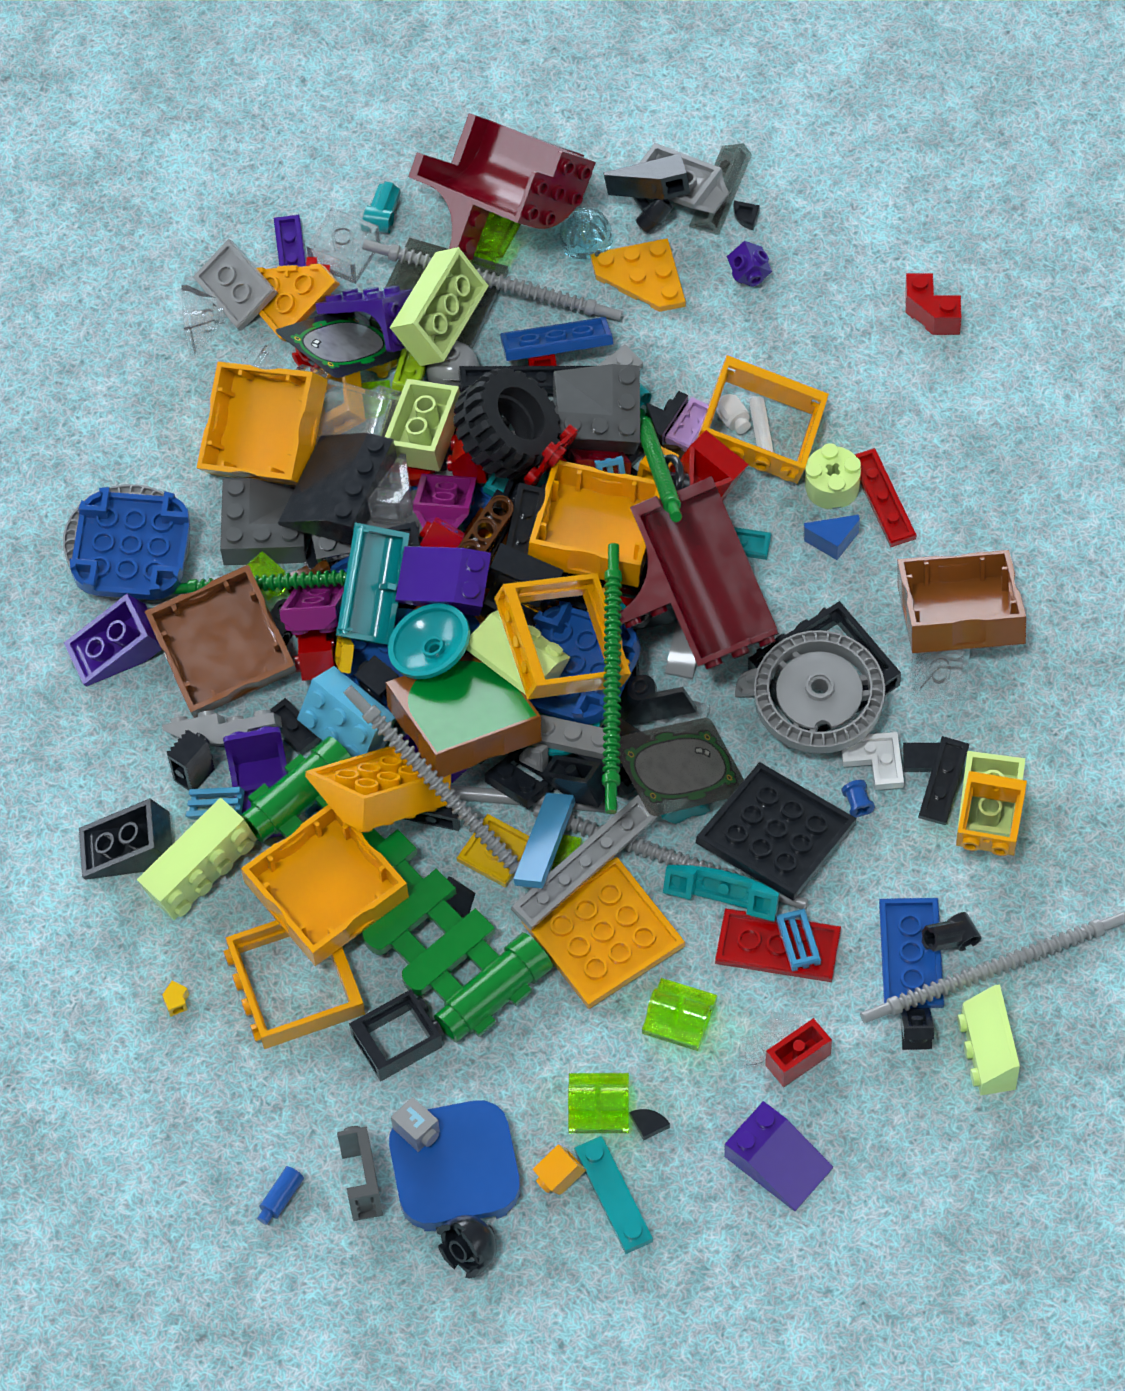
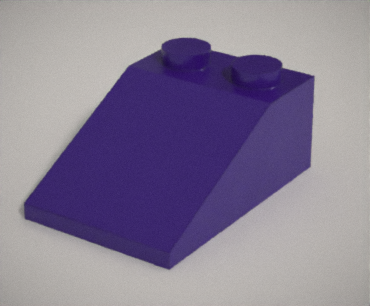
M404 546L395 602L416 606L436 603L448 604L457 608L462 614L480 616L491 553L466 548Z
M126 594L64 642L84 686L87 687L143 664L162 650L146 616L145 611L148 610L146 604Z
M764 1101L761 1102L724 1144V1157L793 1211H796L833 1169V1166L787 1118Z

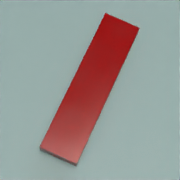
M873 448L854 454L861 462L860 484L890 548L916 540L917 535L876 449Z

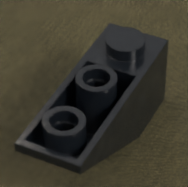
M681 154L603 172L607 193L610 196L665 200L690 194L687 173Z

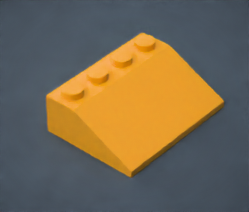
M394 746L306 771L305 775L338 817L359 832H370L373 828L382 825H392L395 821L404 818H414L417 814L433 812L437 808L447 805L446 801L441 802L442 797L440 795L435 796V789H429V783L424 784L423 781L425 779L423 777L418 778L419 772H413L412 765H406L407 760L400 758L401 753H395L396 748ZM451 775L443 777L442 780L443 783H449V789L451 785Z

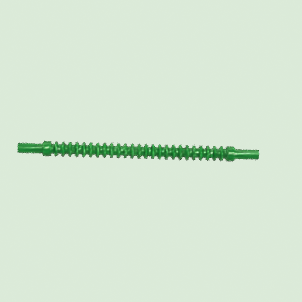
M640 408V440L663 508L669 513L670 519L673 522H678L682 518L680 512L681 502L652 420L646 415L645 410Z
M610 543L608 545V570L605 571L604 575L606 582L604 585L606 589L604 595L607 597L604 600L606 604L604 610L607 612L604 614L606 619L604 626L607 627L604 629L606 634L604 641L607 642L604 644L606 649L604 652L606 657L604 664L607 666L603 668L604 672H606L603 678L607 681L603 683V686L606 688L603 690V694L606 695L603 701L607 704L603 706V709L606 711L603 713V717L606 718L603 721V725L606 726L603 728V733L606 734L603 736L605 741L603 748L606 749L603 751V756L606 758L602 762L606 766L602 768V771L605 772L602 775V784L605 786V813L616 814L617 786L620 785V775L618 774L620 767L617 766L620 764V759L617 757L621 755L620 751H618L621 747L618 743L621 737L617 734L621 732V729L618 727L621 724V721L618 720L621 717V713L618 712L621 709V706L618 704L621 702L619 697L621 690L618 689L621 687V682L618 681L621 679L619 674L621 667L618 665L621 664V659L619 658L621 652L619 650L622 647L619 643L622 640L621 636H619L622 633V630L619 628L622 625L620 621L622 615L619 613L622 610L620 606L622 600L619 598L622 596L620 591L622 588L620 583L622 581V571L619 570V544Z
M341 569L340 573H337L336 570H333L332 573L326 570L324 574L321 571H317L316 574L310 571L308 575L305 572H302L301 575L295 572L293 576L290 573H286L285 576L280 573L277 577L274 574H271L270 577L264 574L262 578L259 575H255L254 578L260 590L263 589L266 592L269 588L272 591L278 588L282 591L284 587L287 590H291L292 586L296 590L300 586L303 589H306L307 586L313 589L315 585L318 588H322L323 584L327 588L330 587V584L337 587L339 583L344 587L347 572ZM204 578L200 582L198 579H190L187 583H180L176 591L171 595L192 593L203 588L213 579L209 578L208 582Z

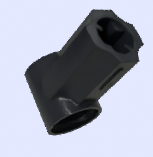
M966 912L958 913L945 922L926 925L921 931L923 946L926 950L930 949L933 952L957 947L959 951H965V947L969 945L976 946L982 939Z

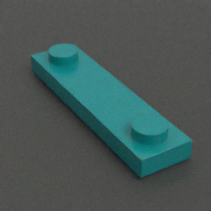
M599 1136L574 1147V1151L581 1165L586 1169L585 1174L625 1254L652 1243L653 1237L603 1137Z

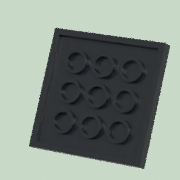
M759 762L696 836L695 843L794 901L852 830L857 818Z

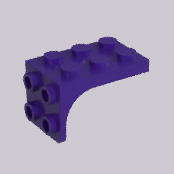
M400 286L383 288L384 291H379V287L363 289V292H358V288L342 291L343 295L338 293L325 296L326 301L316 303L317 314L365 312L376 319L382 329L386 350L388 352H395L406 347L390 329V326L413 289L400 290Z
M265 726L255 731H238L223 738L232 787H241L245 790L241 815L251 807V802L248 799L249 795L264 783L270 788L287 774L284 768L287 765L279 727ZM279 832L278 834H272L269 838L280 837L283 835Z

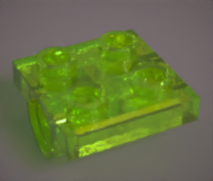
M489 212L473 260L480 266L494 269L500 258L504 257L521 224Z
M661 978L658 987L653 990L650 997L642 1034L699 1051L717 1002V995Z
M569 1073L568 1132L629 1133V1073Z

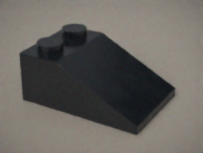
M149 798L80 827L79 842L82 878L87 880L145 872L172 845L170 812Z

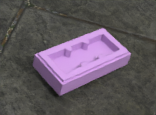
M691 397L666 435L665 442L670 445H677L686 452L689 446L697 439L708 404Z

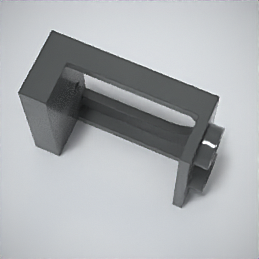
M349 1126L343 1131L337 1132L342 1159L361 1156L366 1180L365 1185L347 1188L353 1221L383 1216L367 1126Z

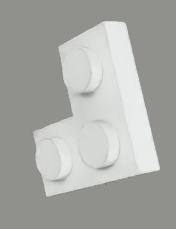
M897 732L868 734L857 744L841 750L843 767L872 765L875 790L904 788Z

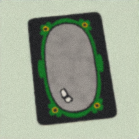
M359 312L328 313L276 329L278 335L336 378L399 359L402 349L388 352L382 330Z

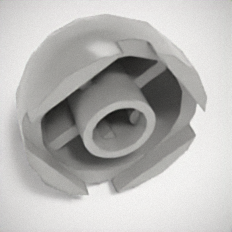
M456 341L444 362L426 365L427 379L432 383L459 386V380L443 379H459V366H479L475 352L468 345Z

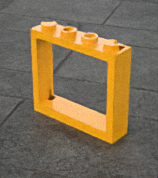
M727 355L720 369L697 438L707 430L748 463V466L780 477L785 481L798 484L805 470L829 394ZM725 382L811 414L796 461L710 429Z
M597 573L503 584L495 596V602L527 700L606 689L603 686V683L607 681L603 678L606 672L545 679L521 607L522 602L583 595L603 658L605 659L604 652L606 649L604 644L607 642L604 641L606 636L604 629L607 627L604 626L606 621L604 614L607 612L604 610L606 606L604 600L606 598L604 595L605 588H602ZM621 647L619 650L621 652L619 657L621 664L618 665L621 667L619 672L621 679L618 681L621 682L622 687L631 672L628 666L630 662L626 659Z
M276 920L225 937L228 949L223 952L228 966L234 965L237 973L232 974L237 991L243 990L246 998L242 999L241 1002L246 1017L252 1015L255 1023L251 1024L250 1027L255 1042L261 1040L264 1049L365 1015L361 995L344 950L341 947L331 955L348 1003L267 1030L240 953L290 937Z

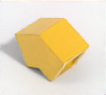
M172 980L162 994L170 1017L188 1010L185 1001L189 996L188 988Z

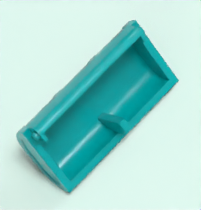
M354 523L336 636L388 645L394 630L398 606L395 598L404 546H408L410 533Z

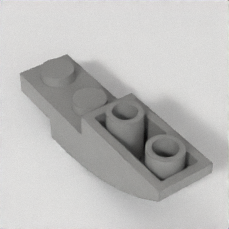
M213 710L199 712L196 718L188 719L187 716L170 719L171 723L164 724L162 727L163 731L178 738H182L181 734H185V730H190L195 734L198 732L209 740V746L224 747L223 738L233 732L255 731L265 726L282 728L281 717L273 712L271 713V710L254 712V717L245 719L243 716L229 717L226 719V723L223 716L215 713Z

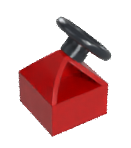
M707 430L689 446L681 459L673 454L665 456L667 466L669 463L674 465V470L670 472L676 491L712 476L722 501L749 465Z

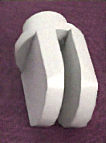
M726 394L721 396L716 408L719 418L730 430H736L738 434L747 432L751 427L748 410L736 395Z

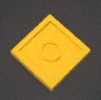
M487 813L482 824L484 826L489 825L488 831H494L495 834L493 836L495 838L500 837L499 842L501 844L506 843L505 849H511L512 852L510 854L512 856L517 855L516 860L519 862L530 836ZM474 832L457 856V862L506 888L515 876L514 873L509 874L510 869L503 868L504 862H498L499 857L497 855L492 856L493 851L491 849L486 850L487 844H481L480 841L482 839L480 837L475 838L476 833Z

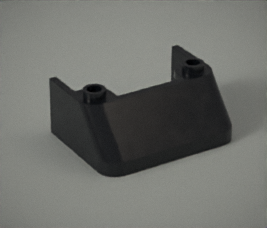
M670 604L667 605V612L652 617L651 613L640 617L642 622L632 626L637 634V630L677 622L678 619ZM639 660L620 695L621 702L618 703L621 706V709L618 711L621 713L620 718L632 726L697 712L696 705L684 687L657 692V685L650 676L639 675Z

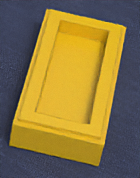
M337 636L334 661L340 672L351 673L354 644L351 639Z

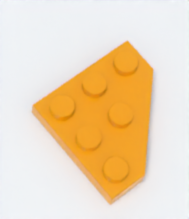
M668 238L590 253V260L596 280L604 284H610L617 288L619 292L635 300L639 299L659 312L686 307V301Z
M310 264V266L298 267L297 265L277 266V268L268 269L257 267L260 273L278 292L258 314L276 333L278 328L307 320L316 310V303L325 301V296L330 295L340 283L321 264ZM276 333V335H277L281 340H283V341L286 342L285 339H283L280 335H278V334Z

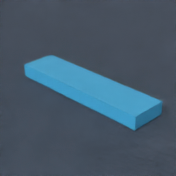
M546 793L513 878L515 886L543 889L575 805L574 795Z

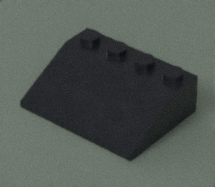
M372 433L320 436L278 521V525L351 545L354 523H367L397 461L394 439Z

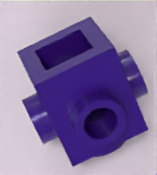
M744 240L726 256L732 269V276L740 284L743 283L751 287L757 286L772 272L768 262L769 257L763 250V247Z

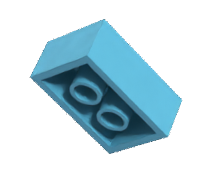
M333 666L312 679L297 720L321 740L326 739L328 736L335 738L348 751L351 757L385 748L387 741L383 740L384 735H378L379 730L377 728L372 729L373 724H368L362 718L363 713L343 692L352 685L371 706H377L381 711V717L386 716L385 721L392 723L391 728L395 724V717L388 709Z

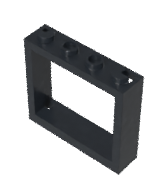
M840 601L827 609L824 607L818 615L810 620L805 619L801 621L794 630L777 636L775 638L776 642L771 643L765 648L756 649V653L748 658V670L758 668L770 649L783 639L806 631H827L838 625L848 637L863 645L876 659L883 673L885 695L899 687L901 672ZM772 679L769 687L770 697L781 710L776 695L777 683ZM862 685L863 691L868 690V685ZM868 700L861 701L856 713L866 707ZM820 724L817 732H828L831 730V727L828 724ZM800 726V728H802V729H804V730H808V731L810 730V729H808V728H804V727Z

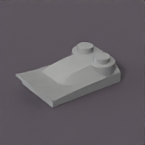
M654 143L639 164L681 154L687 173L690 194L669 198L668 200L715 214L729 195V191L724 183L722 168Z

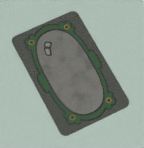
M708 718L695 719L620 736L621 740L618 743L621 747L618 751H620L621 755L619 759L645 808L652 816H659L728 799L744 781L717 729Z

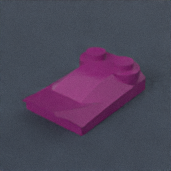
M421 474L413 503V512L417 516L422 528L427 521L433 523L435 517L458 528L469 515L471 506L475 503L477 478Z
M339 583L337 587L330 584V587L327 588L323 584L322 588H318L317 585L313 589L309 586L306 589H303L302 586L297 590L294 588L279 610L280 619L285 624V629L291 631L293 635L305 634L308 630H319L321 633L335 631L338 626L344 587Z

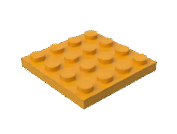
M617 856L605 864L532 930L521 921L588 1009L685 947V941Z

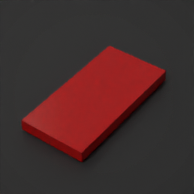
M725 908L715 964L832 983L841 926L809 921L821 964L816 966L810 964L808 968L803 969L802 966L798 967V970L792 971L776 920L773 922L746 915V911ZM795 919L806 956L810 957L812 955L801 920ZM786 920L784 922L797 960L800 959L789 921Z

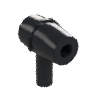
M633 197L642 211L636 218V223L642 231L649 234L662 225V222L673 209V205L668 199H655L649 204L646 198Z

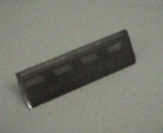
M744 143L722 146L715 166L722 168L724 183L729 191V195L715 214L696 209L689 225L690 228L720 235L752 156Z

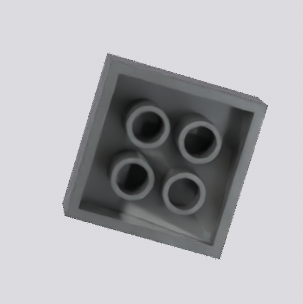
M609 364L554 371L553 402L556 406L554 410L560 417L558 427H561V434L570 424L578 430L577 437L565 449L568 451L569 448L624 452V454H635L640 444V366Z
M226 478L222 480L220 551L223 565L270 564V562L272 564L305 563L307 556V533L278 525V521L295 488L253 478Z

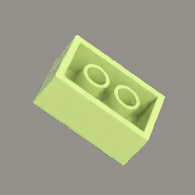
M412 379L406 380L385 437L394 439L397 454L395 465L440 471L456 429L453 419L456 415L454 414L455 403L461 394L458 386Z
M968 751L959 821L969 771L1023 780L1026 758ZM972 796L966 830L1010 837L1016 803Z

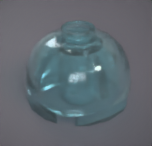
M576 209L560 225V243L564 253L571 258L587 259L586 255L593 253L597 257L600 253L606 252L613 243L611 225L606 216L597 209Z

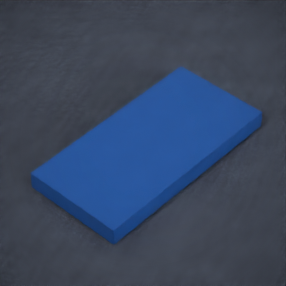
M606 317L500 334L506 361L613 345V336Z
M938 898L879 899L884 1003H886L890 997L897 996L900 998L901 993L907 995L909 990L915 992L916 987L923 989L924 984L930 986L932 981L937 984L938 979H943L941 950L934 952L930 949L926 950L921 942V931L926 925L939 923ZM941 994L939 999L933 997L931 1002L925 1000L924 1005L918 1003L916 1008H944V995Z

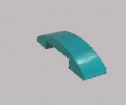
M667 865L663 886V893L688 900H691L693 895L747 908L746 915L773 922L776 920L779 893L758 881L736 873L702 866Z

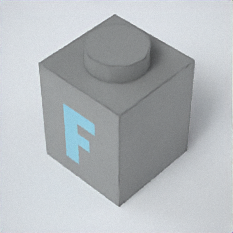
M411 1097L391 1116L393 1129L417 1152L424 1146L429 1147L439 1136L438 1119L414 1097Z

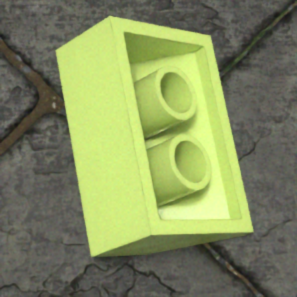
M497 610L492 612L470 635L466 650L525 694L499 611ZM528 625L545 679L559 678L570 656L564 653L558 644L544 638L537 628Z
M999 984L963 1002L962 1012L957 1015L960 1032H965L967 1041L964 1042L966 1059H972L974 1068L970 1069L973 1087L978 1086L980 1096L1016 1090L1020 1065Z

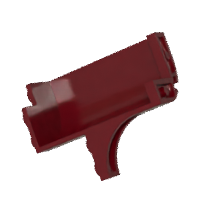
M469 113L452 162L417 152L408 177L434 188L442 195L448 205L452 222L449 249L459 247L468 259L473 260L489 212L537 229L554 227L563 222L576 207L581 205L596 162L584 158V155Z
M712 476L677 491L681 502L680 512L682 515L681 520L678 522H673L670 519L669 513L664 510L661 499L657 496L630 507L646 545L648 570L645 582L636 598L619 612L622 615L620 621L627 629L641 623L640 617L651 613L652 617L667 612V605L671 604L698 667L705 666L706 670L723 664L721 658L731 655L733 659L750 653L748 647L757 643L762 648L776 642L774 636L779 634Z

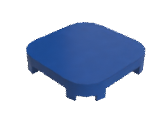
M110 487L99 488V492L90 495L85 501L81 500L78 507L79 519L72 559L70 558V569L77 587L85 593L96 596L122 598L129 594L136 599L146 600L163 599L176 591L184 574L190 534V517L188 508L175 497L174 493L164 491V496L111 492Z
M559 601L558 606L550 607L543 613L540 610L533 618L536 623L535 628L541 632L544 638L558 644L563 649V652L570 656L559 678L604 672L603 668L606 665L604 664V658L588 612L573 608L570 602ZM623 624L619 627L622 630L620 634L622 648L626 659L630 662L628 666L632 673L640 655V641L633 628L626 629ZM628 679L625 681V683L623 684L622 687L618 688V689L621 690V693H622V691H623V689H624V687H625V685H626ZM603 690L529 699L537 712L586 725L603 720V713L606 712L603 706L607 704L603 701V698L606 696L603 694Z
M473 1100L427 1109L438 1119L440 1132L432 1145L429 1147L424 1146L419 1152L392 1128L389 1134V1148L400 1206L405 1219L412 1225L422 1228L424 1231H436V1227H440L450 1219L461 1215H472L480 1219L496 1216V1219L506 1216L516 1205L520 1197V1178L509 1124L504 1112L496 1104L485 1100Z

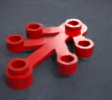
M570 424L560 435L561 439L556 445L551 442L541 454L545 457L538 469L533 467L524 478L525 484L535 486L545 472L550 474L551 468L560 460L567 462L563 457L567 451L565 448L578 435V430Z

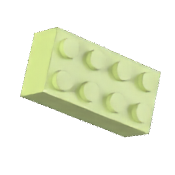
M459 247L435 252L390 326V329L420 366L444 362L489 285Z
M220 797L137 881L148 896L170 918L175 920L177 917L184 916L199 896L207 894L212 888L213 883L220 876L227 874L232 869L233 863L241 855L247 854L253 848L254 842L257 839L244 818Z

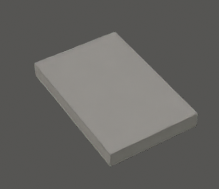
M230 239L193 276L239 330H243L278 293Z

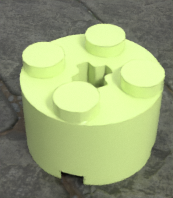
M832 443L825 444L821 449L815 451L808 458L805 467V489L808 498L815 505L824 509L843 508L850 505L859 494L860 460L851 451Z

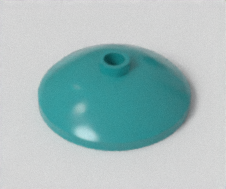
M429 604L413 610L397 624L391 634L388 643V655L391 663L399 673L413 679L432 678L446 672L461 659L468 647L470 640L468 621L461 611L448 604Z

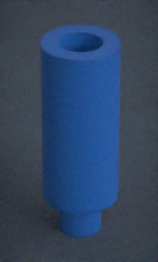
M285 1167L259 1205L262 1211L257 1219L261 1223L267 1225L272 1217L275 1219L279 1217L304 1180L300 1172L292 1167Z

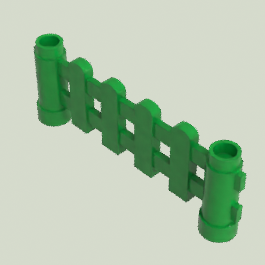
M328 736L311 750V755L306 759L300 754L284 767L287 774L270 788L264 783L248 796L251 807L241 817L244 818L256 839L264 842L272 834H278L279 832L287 838L303 823L298 817L313 804L317 803L322 809L328 805L305 775L308 770L352 758L335 738ZM374 828L370 832H361L366 841L376 851L381 853L407 883L409 895L406 900L363 931V940L366 947L377 955H383L393 948L408 964L402 970V981L407 990L411 989L415 995L421 996L432 988L444 1001V1007L434 1015V1019L438 1021L443 1032L452 1041L457 1043L466 1034H472L473 1032L480 1037L496 1023L492 1016L509 1001L516 1006L532 993V988L529 984H535L553 968L549 956L530 935L523 932L505 946L504 952L501 955H498L486 943L488 939L496 934L495 927L476 908L462 918L446 902L456 894V888L437 868L424 879L408 863L417 855V848L398 829L386 839ZM429 917L444 935L426 949L410 932ZM468 957L481 972L462 986L450 972Z

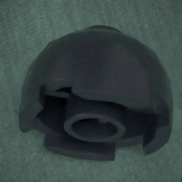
M472 1215L457 1216L441 1225L437 1230V1234L441 1235L442 1243L438 1245L442 1257L454 1270L459 1265L466 1272L465 1278H475L493 1262L497 1250L495 1233L493 1228L480 1218ZM471 1257L474 1258L473 1262H465Z

